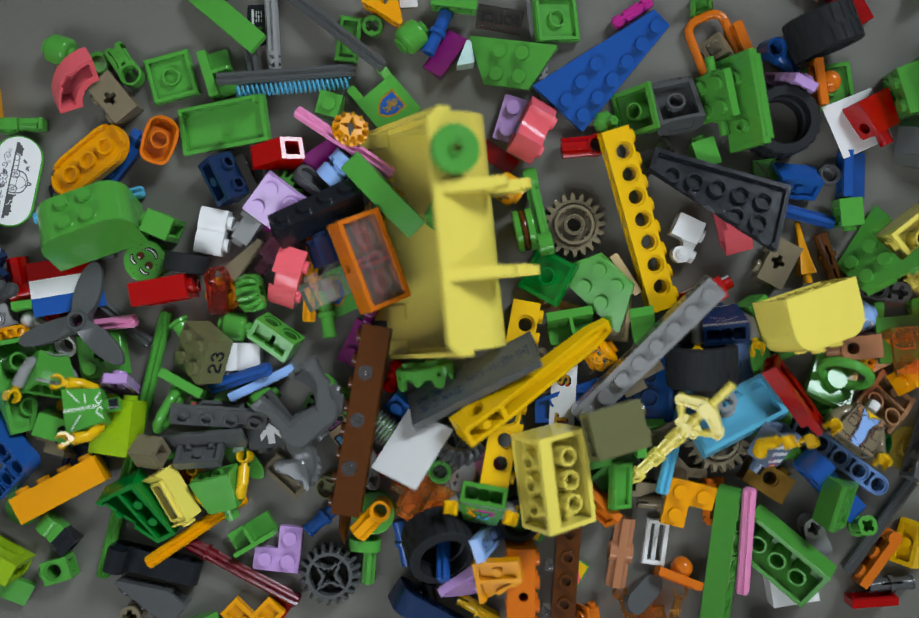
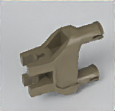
M678 456L673 477L688 480V477L707 479L708 469L703 470L702 466L686 465ZM665 495L637 497L639 501H636V507L657 509V512L661 514Z

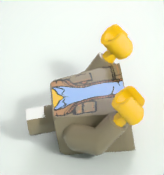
M868 398L864 406L861 404H845L831 410L827 422L822 425L824 428H827L825 430L826 434L859 458H873L874 456L875 459L872 460V465L876 467L881 464L883 471L892 465V459L886 454L884 429L886 423L876 416L881 407L879 402Z

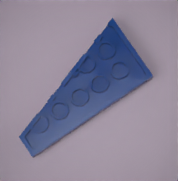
M651 10L628 24L622 30L612 34L606 40L572 59L558 70L553 71L542 80L537 81L531 87L556 108L577 130L583 132L595 118V114L599 113L670 25L656 10Z
M664 355L660 359L664 369L643 379L647 388L628 398L622 396L616 403L628 399H640L646 410L645 419H664V422L673 421V389L666 385ZM600 377L577 384L576 401ZM560 391L534 399L535 423H549L550 405L554 406L551 403V399L557 397ZM576 417L574 418V423L580 422Z

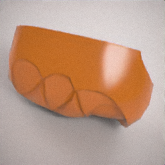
M157 115L149 119L140 144V156L143 160L155 165H164L169 161L179 137V127L172 118Z

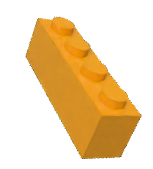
M87 453L77 459L78 464L71 467L70 463L56 470L57 475L50 477L47 474L35 481L37 483L36 486L29 488L27 485L15 491L16 496L8 501L20 524L22 525L112 478L113 476L102 455L95 454L92 456L91 453Z

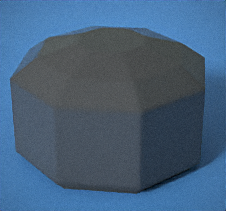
M823 164L817 170L825 182L823 186H833L840 180L841 170L835 164Z

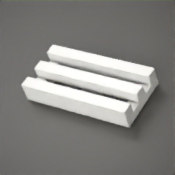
M646 516L640 562L643 564L664 566L670 525L660 523V518ZM654 523L650 559H647L651 526ZM661 524L663 525V532L659 560H655L659 528Z

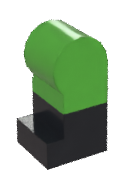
M48 511L35 525L36 531L47 538L61 557L70 552L84 537L64 518L53 511Z

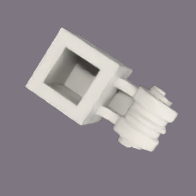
M683 212L676 214L667 235L679 240L680 246L673 247L670 250L669 258L674 263L687 262L689 264L693 262L697 254L694 248L698 242L701 243L706 235L707 231L704 230L706 223Z

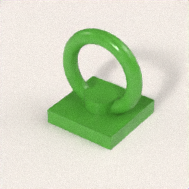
M823 353L813 354L804 390L810 398L835 409L845 404L851 405L854 390L870 388L875 382V374L868 366L859 361L845 357H825ZM859 373L865 377L864 380L857 381Z
M161 368L157 376L171 383L172 386L169 389V395L164 400L154 419L152 430L155 434L163 433L171 425V403L184 404L185 400L188 401L191 395L198 399L208 400L212 393L174 371Z

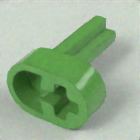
M354 535L349 537V550L363 553L361 583L365 585L375 584L377 553L381 551L382 541L379 536L370 535L364 542Z

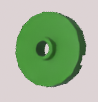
M449 123L442 126L435 132L430 141L431 159L434 165L442 172L461 175L471 170L478 161L480 155L478 139L464 125ZM453 144L459 147V152L453 149Z

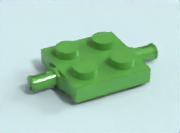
M714 56L704 58L707 72L693 80L706 114L704 124L718 123L721 137L730 134L727 121L731 117L739 115L740 110L731 67L716 70Z

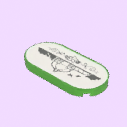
M11 136L0 142V225L4 227H17L25 223L32 217L36 207L45 157L40 146L34 140L25 136Z

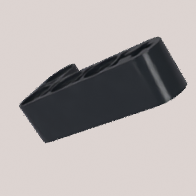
M117 540L107 548L102 571L110 575H122L130 571L187 586H196L199 582L204 561L175 552L150 569L146 565L144 558L156 550V547L127 540Z

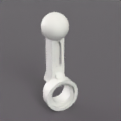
M27 311L20 317V324L24 327H29V329L45 323L39 317L34 318L32 311ZM72 335L55 342L54 348L56 352L68 357L76 354V336ZM65 339L69 340L72 343L73 349H69L65 346Z

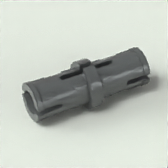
M885 575L884 578H875L866 592L871 594L876 592L895 593L899 590L908 589L914 590L916 588V581L913 575L894 577L892 575Z

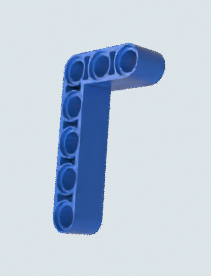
M1 411L0 462L3 464V467L0 469V500L20 488L41 463L40 455L21 433L9 435Z

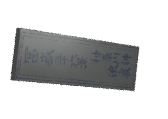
M529 331L506 343V346L498 347L454 370V379H450L447 374L444 387L437 388L431 382L408 394L412 426L416 431L542 367L543 363L531 332Z

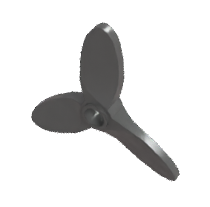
M94 261L84 268L73 293L71 312L67 316L42 323L28 330L20 337L18 343L28 348L40 347L78 334L99 357L111 364L123 365L125 363V355L122 348L105 329L95 324L93 319L100 304L104 287V270L102 266ZM82 318L81 325L77 327V322Z

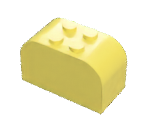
M856 276L819 281L752 303L761 339L765 346L773 352H794L795 355L811 351V354L825 352L826 347L841 346L844 340L855 337L861 331L865 319Z

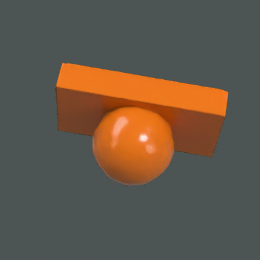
M823 57L814 58L807 63V71L813 77V81L819 83L816 91L811 96L814 97L819 108L830 104L828 93L837 91L842 79L836 71H825Z
M685 556L675 557L670 563V570L661 566H654L653 575L694 591L700 592L704 586V583L689 577L693 572V565Z

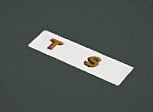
M578 364L551 386L550 394L559 392V395L551 399V403L554 406L550 405L549 424L562 423L574 426L575 416L571 413V408L576 402Z

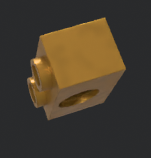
M749 455L736 477L782 505L796 480L789 477L791 472L779 465L777 469L775 467H766L758 475L748 467L754 459ZM770 471L771 478L764 482L763 475Z

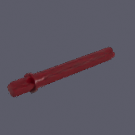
M194 539L186 546L188 551L200 556L202 561L207 560L293 607H296L301 599V594L213 548V544L208 545L198 539Z

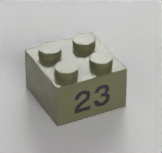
M185 321L183 330L180 333V341L174 356V363L197 385L222 383L233 341L210 321Z

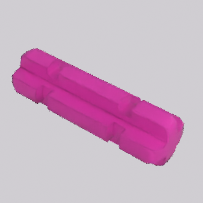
M640 0L639 3H634L622 11L621 15L617 14L611 19L612 26L619 30L625 23L628 24L640 16L643 11L646 12L654 5L653 1Z

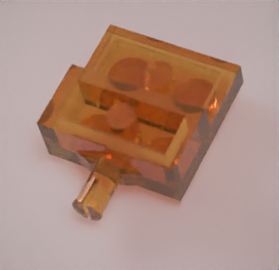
M428 475L424 476L416 490L403 486L394 480L389 487L390 490L401 495L394 506L395 514L406 520L411 519L415 514L424 509L444 506V500H449L457 492L443 484L433 482Z

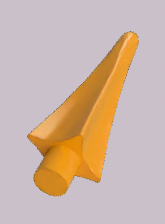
M795 222L796 245L803 249L797 260L796 277L802 276L803 284L813 283L812 274L817 271L807 249L800 223Z

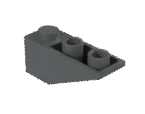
M123 575L114 583L123 595L130 596L136 601L140 609L150 612L154 618H177L192 600L172 584Z

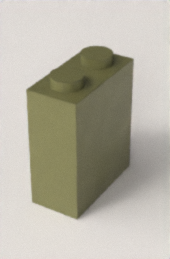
M628 399L578 413L590 461L601 462L652 446V433L646 424V410L640 399Z

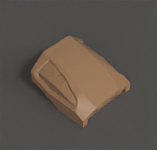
M881 369L875 374L874 384L870 388L864 389L851 405L861 404L864 406L868 398L879 402L881 407L876 416L885 421V433L891 434L895 427L908 415L916 399L910 397L907 393L898 396L886 377V371Z

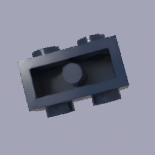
M231 151L208 156L198 165L217 207L241 201L251 193L248 183L244 179L238 162Z

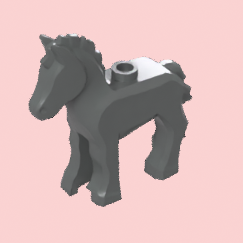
M312 355L288 374L292 380L300 381L311 389L315 399L314 404L292 416L275 393L269 389L249 406L257 413L268 417L273 426L279 430L289 453L292 455V458H279L274 463V469L276 472L296 480L297 485H302L306 492H308L310 486H314L315 482L319 480L322 469L321 458L311 442L315 439L319 442L329 434L327 429L342 415L345 405L344 394H340L341 386L337 382L330 386L331 381L324 374L315 355Z

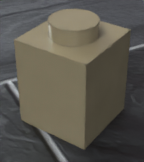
M138 434L127 453L137 467L161 470L172 451L163 437Z

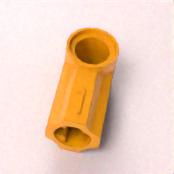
M386 496L377 497L362 513L360 518L349 527L353 535L364 542L382 522L388 519L393 508L392 501ZM382 504L386 507L387 512L381 514L377 512L375 506Z

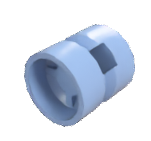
M339 147L329 156L330 161L324 162L316 170L317 174L330 186L346 180L347 174L341 167L351 157Z

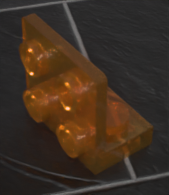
M919 326L893 327L880 331L882 341L890 340L895 374H919Z

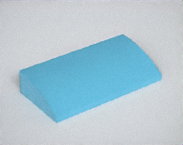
M762 373L740 383L732 392L737 397V406L735 413L731 417L721 418L725 429L722 439L715 440L712 437L704 438V436L692 439L703 459L758 432L764 422H777L786 417L789 411ZM724 401L722 406L727 408L729 403ZM691 408L685 413L692 415L697 411ZM703 419L700 423L702 430L709 428L707 421Z

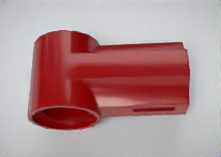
M599 133L590 136L561 138L560 150L562 159L600 156L602 154L601 150L595 151L590 146L592 140L598 141L596 134Z
M28 256L13 257L6 260L8 272L11 274L10 282L16 283L19 286L18 294L9 298L11 302L31 299L26 264L29 263Z

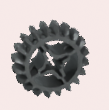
M455 411L437 420V422L453 429L437 457L441 458V463L447 461L449 467L453 466L454 463H456L458 468L462 467L463 464L468 467L483 454L487 439L485 438L474 447H470L457 435L449 419L458 412Z
M331 541L328 548L326 543L322 542L320 548L315 545L312 548V552L308 551L305 554L307 559L301 561V565L305 568H301L299 574L303 575L300 583H307L303 588L304 592L312 591L309 596L310 599L317 595L318 603H321L324 598L327 605H330L332 599H334L336 604H339L340 597L346 601L349 598L348 593L352 595L355 593L354 587H358L360 581L356 578H360L362 572L357 570L361 567V563H353L358 556L356 554L349 556L351 552L349 548L343 551V543H340L338 548H335V542ZM332 556L336 557L337 559L333 562H328L325 559L321 560L320 558ZM343 563L348 569V581L343 578L344 575L340 572V567ZM313 565L317 567V571L321 575L318 583L313 576ZM336 566L334 574H332L331 577L328 576L325 579L327 571L329 572L330 569L333 570ZM328 584H333L336 587L340 586L337 589H326L324 587Z

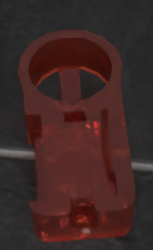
M224 266L211 267L204 274L209 314H227L232 311V309H229L228 302L231 276ZM216 270L223 276L221 286L216 285Z

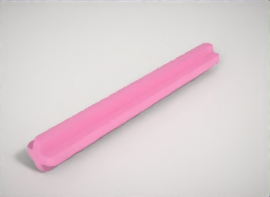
M301 106L295 110L293 116L352 156L358 151L387 179L394 175L395 168L361 145L351 147L339 143L332 134L331 126Z
M744 487L742 490L735 591L743 596H746L750 589L757 494L756 489L753 487Z

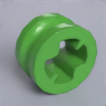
M369 15L363 20L362 28L368 37L377 38L383 33L384 26L379 17ZM370 22L373 24L378 22L379 25H376L378 30L368 31L367 28H370L368 24Z

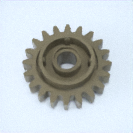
M574 193L570 194L569 200H567L565 195H562L561 203L557 200L552 201L555 208H546L550 215H546L553 244H556L555 252L562 248L563 256H566L571 251L572 257H576L577 250L580 251L582 256L586 255L585 248L593 251L592 242L600 244L601 241L597 238V235L602 236L605 234V232L599 230V227L606 225L605 222L599 221V218L604 213L597 214L596 210L599 208V205L591 207L592 198L584 202L583 194L579 196L578 200L575 199ZM571 219L579 223V229L575 232L569 230L567 226L568 221Z
M689 438L690 442L686 443L684 447L692 448V451L687 455H696L694 464L702 461L703 470L707 469L710 465L712 473L716 472L718 467L722 473L726 472V465L732 470L735 468L734 462L738 464L743 462L739 455H748L743 447L749 446L750 443L742 439L706 459L702 458L691 438Z

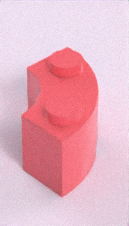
M86 47L79 48L70 53L61 61L54 72L51 91L60 114L84 107L83 96L85 91L91 84L99 81L94 62Z
M532 95L519 118L520 125L517 132H513L510 137L506 151L530 165L535 158L539 159L545 148L543 146L548 131H551L557 123L556 108Z
M711 213L716 225L718 242L726 256L753 249L752 238Z
M281 246L279 247L272 269L275 272L274 284L269 283L267 299L269 302L293 310L296 303H301L304 290H302L304 274H308L311 266L308 252L290 246L282 249Z

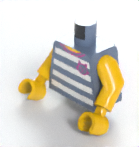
M764 422L747 450V453L754 458L748 467L751 471L760 475L766 467L780 465L793 448L802 447V444L806 443L809 450L821 446L820 441L813 434H807L802 437L784 422Z

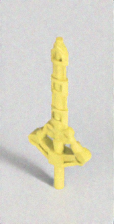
M729 381L710 399L690 394L686 391H679L675 396L678 412L675 420L677 426L664 437V440L657 447L654 446L647 453V458L638 466H633L632 485L646 478V473L650 469L660 465L666 459V456L674 449H677L688 437L696 439L699 436H704V438L712 437L715 440L722 439L725 429L722 425L718 405L736 389L735 384ZM686 406L697 412L692 415L685 413ZM705 419L709 428L702 430L700 423Z

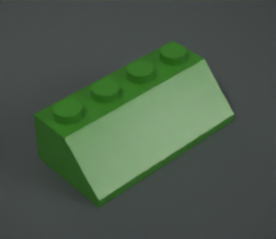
M761 503L755 508L751 566L802 608L831 580L837 566Z

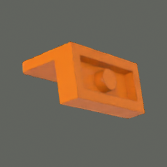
M592 481L596 519L604 527L608 528L618 523L623 515L619 510L612 511L608 509V494L603 492Z

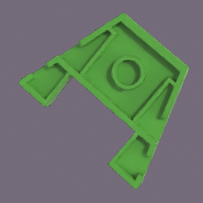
M877 205L872 208L865 219V224L861 225L837 263L839 269L846 276H856L858 287L868 296L898 282L897 279L909 273L914 274L919 271V246L904 260H901L874 237L892 221L891 217Z

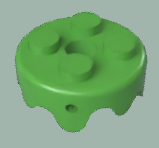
M423 358L409 359V362L402 363V366L395 370L400 392L407 390L408 381L414 384L415 387H420L425 381L431 380L435 387L442 388L445 385L447 374L450 379L455 378L453 361L445 358H431V360H423Z

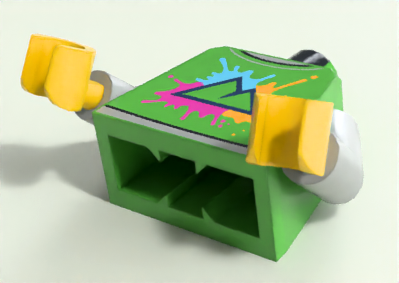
M54 344L40 346V350L31 357H27L19 367L11 383L13 385L12 389L5 390L2 394V399L7 401L10 394L13 393L14 398L11 403L19 402L22 397L19 390L23 388L24 393L60 399L56 404V408L58 411H63L61 390L65 389V387L62 386L57 390L51 389L49 386L59 385V380L50 377L54 374H61L64 379L67 377L79 378V376L72 367L70 358L67 355L55 353Z
M463 480L461 492H456L449 500H444L443 514L457 515L459 510L462 513L463 520L474 522L479 526H496L499 520L503 519L502 524L516 527L519 513L515 511L514 504L506 501L508 488Z

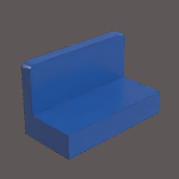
M848 150L851 156L845 159L841 151L836 153V166L841 170L840 180L836 183L835 199L861 196L864 198V153L854 154V150Z
M776 162L772 166L778 176L776 181L792 186L789 199L815 201L825 183L814 166Z

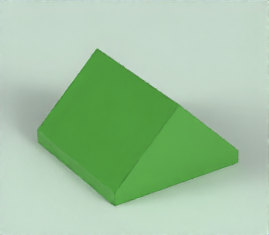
M651 81L613 94L611 101L614 115L619 119L618 127L629 125V128L633 129L635 137L655 133L660 128Z
M829 476L822 484L812 519L832 533L846 527L859 483Z

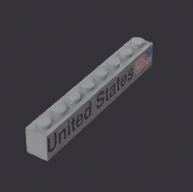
M705 274L572 405L571 413L580 420L578 413L616 403L727 294Z

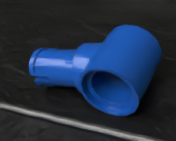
M774 37L758 45L757 53L761 54L762 61H769L782 72L800 71V68L787 56V44L783 38Z

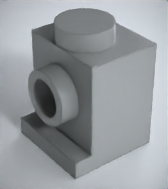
M242 210L240 215L243 218L236 221L232 228L234 232L231 235L233 237L231 241L241 248L251 245L257 240L264 229V224Z

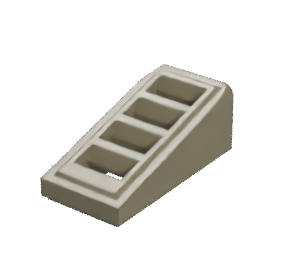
M262 239L255 240L225 265L224 270L236 282L237 277H241L248 272L267 243Z

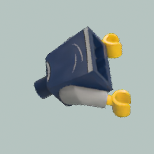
M719 302L691 329V344L694 345L692 349H703L701 345L707 347L749 343L750 340L752 344L749 355L752 358L755 357V349L760 350L761 356H763L766 349L765 344L758 340L760 334L755 318L742 311L738 304L724 305L722 302Z

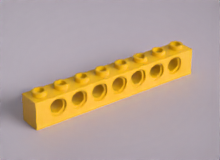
M629 125L596 134L637 282L642 290L641 296L644 307L653 305L654 313L672 308L677 303L679 294L676 286L672 285V268L669 263H666V246L663 241H660V224L657 219H654L652 212L655 209L654 202L651 197H648L646 190L648 188V180L645 174H642L640 168L642 158L640 153L635 150V133L633 129L629 128ZM619 145L625 148L623 158L618 157L616 153ZM625 168L630 169L632 173L628 181L623 178V170ZM633 190L638 195L635 203H631L629 200V194ZM638 213H641L644 217V221L640 226L635 222V217ZM647 235L650 238V244L644 248L641 240ZM654 258L656 266L650 270L648 268V261ZM657 280H661L662 288L656 292L654 290V283Z
M513 299L506 343L530 331L538 347L540 333H537L536 329L537 324H542L544 310H540L541 303ZM522 320H527L531 324V329L529 331H522L518 323ZM527 406L515 415L513 423L503 424L488 436L479 483L503 488L513 485L515 471L511 470L514 461L512 443L510 442L507 447H502L498 444L497 439L502 433L508 434L511 439V434L523 432L524 425L520 424L521 415H526ZM501 456L505 458L507 464L503 470H496L494 468L493 461L496 457Z

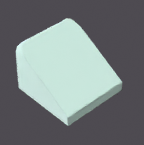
M466 40L457 63V71L474 67L473 49L470 40Z

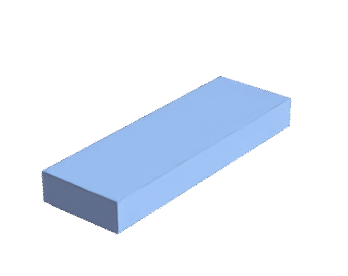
M288 363L272 371L271 376L246 383L229 391L227 395L230 402L288 376L295 369L293 363Z
M498 524L496 526L483 525L469 540L477 564L485 562L505 538L500 532Z

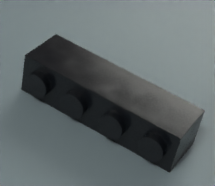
M348 178L267 216L272 235L281 248L285 249L315 233L327 229L326 226L364 211L363 192Z

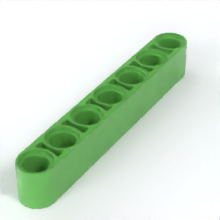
M723 483L719 485L716 494L700 618H730L737 569L743 489Z

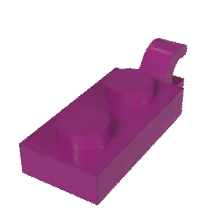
M379 310L366 313L363 320L356 318L337 360L355 368L352 365L354 351L358 352L359 342H356L358 328L362 329V324L372 325Z

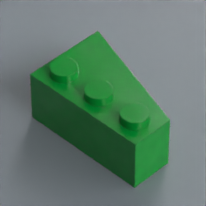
M142 468L107 485L96 501L97 505L100 507L105 505L116 512L114 516L119 519L124 517L134 524L133 528L158 544L177 534L180 525L174 528L171 527L173 522L169 520L150 488V484L142 482V480L148 477Z

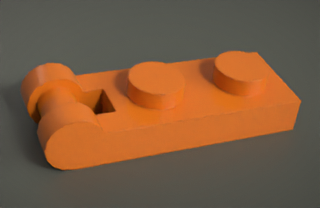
M887 527L866 558L853 573L851 579L867 590L901 544L902 535Z

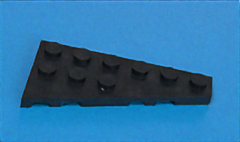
M655 147L648 169L649 173L773 253L778 251L792 189L791 185Z

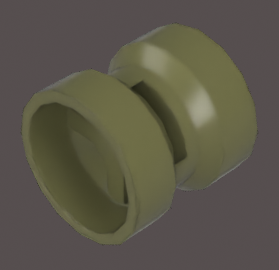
M333 473L324 474L316 483V492L323 499H329L330 493H334Z

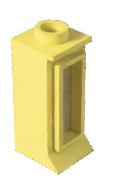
M173 463L166 468L157 470L142 480V482L150 484V488L169 520L173 522L172 528L182 525L184 528L196 520L194 517L202 511L179 471L175 470Z

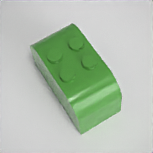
M99 181L51 197L41 202L36 210L42 254L60 271L149 242L148 233L139 230V220L143 213L141 202L125 184L118 181Z

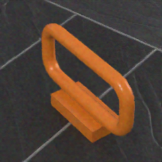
M713 9L701 13L687 22L684 35L700 76H703L707 69L693 33L694 28L708 20L717 19L721 24L728 44L736 54L753 48L742 19L731 25L725 13Z

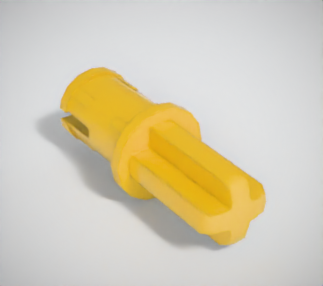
M469 595L459 596L455 605L473 613V617L500 618L501 616L500 612L484 603L479 604L478 600Z

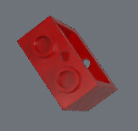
M184 273L127 283L131 307H148L199 298V292H201V283L198 278L196 279V275Z

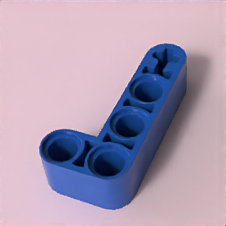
M806 448L791 463L819 494L823 482L829 476L840 478L834 472L836 467L826 457L813 449L809 450ZM855 495L848 523H851L867 507L857 495Z

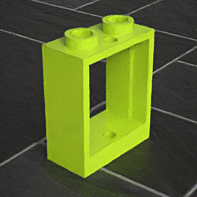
M0 535V585L6 587L26 574L36 554Z

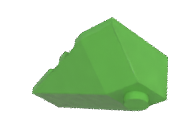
M20 337L0 341V410L9 435L33 430L37 416V395L24 393L23 388L19 390L22 396L19 402L11 403L14 398L13 393L10 394L7 401L2 399L3 392L7 389H12L13 385L11 383L25 359L40 350V347L28 348L18 343Z

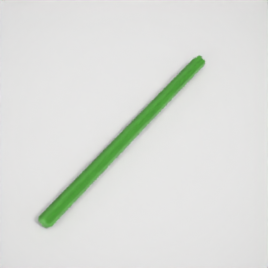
M160 311L139 396V400L147 401L144 434L158 381L157 375L161 368L170 331L169 324L172 323L173 313L168 311ZM124 458L120 478L136 470L137 466L131 458ZM113 510L111 511L96 573L97 577L102 579L110 577V574L102 571L108 546L119 540L124 517L119 519L114 516L116 512Z

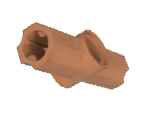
M623 515L620 521L613 525L612 538L609 539L606 557L608 563L604 583L612 588H625L628 565L631 564L633 559L634 545L632 540L636 519Z

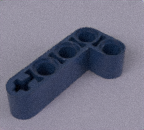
M400 576L388 594L392 608L405 618H466L420 593L416 584L404 576Z

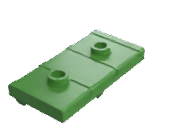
M749 48L715 62L716 68L720 70L731 67L740 110L739 115L733 116L727 121L730 133L728 135L730 153H738L771 143L774 133L761 54L757 53L756 48Z
M252 94L177 110L183 155L186 157L242 147L272 139L267 99L264 94Z

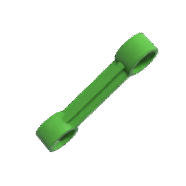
M536 168L522 169V178H531L532 188L527 189L526 194L534 220L540 257L555 254L553 239L549 231L539 189Z

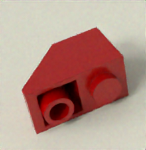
M277 137L250 147L253 170H296L305 160L302 137Z

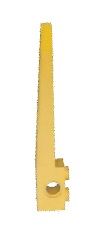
M601 318L583 327L541 358L542 367L459 410L449 418L457 435L470 447H474L596 350L612 332L609 321Z

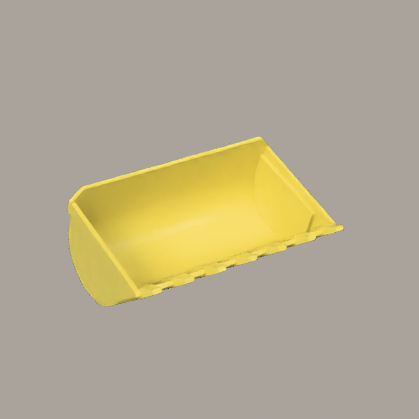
M436 105L370 130L367 139L361 146L395 168L394 175L387 180L404 193L403 197L408 201V204L424 219L425 211L432 202L435 230H433L425 222L408 238L389 218L385 223L412 295L378 309L379 312L375 320L387 321V328L393 329L389 350L390 359L474 356V350L506 346L500 279L540 275L541 273L540 265H533V263L498 264L492 198L526 192L527 189L532 188L531 178L508 179V175L489 176L484 117L479 113L450 111V106ZM449 123H458L468 127L476 135L480 145V155L477 163L471 170L461 175L442 172L434 165L430 156L429 148H431L430 141L432 136L439 128ZM453 144V149L459 152V147Z

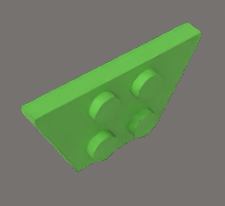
M470 36L469 38L483 83L486 86L530 91L532 89L531 85L537 82L538 76L543 73L547 67L546 64L558 50V46L553 44Z
M602 252L573 262L579 268L569 287L589 306L592 305V309L601 318L608 320L610 326L619 333L623 328V321L628 311L635 283Z

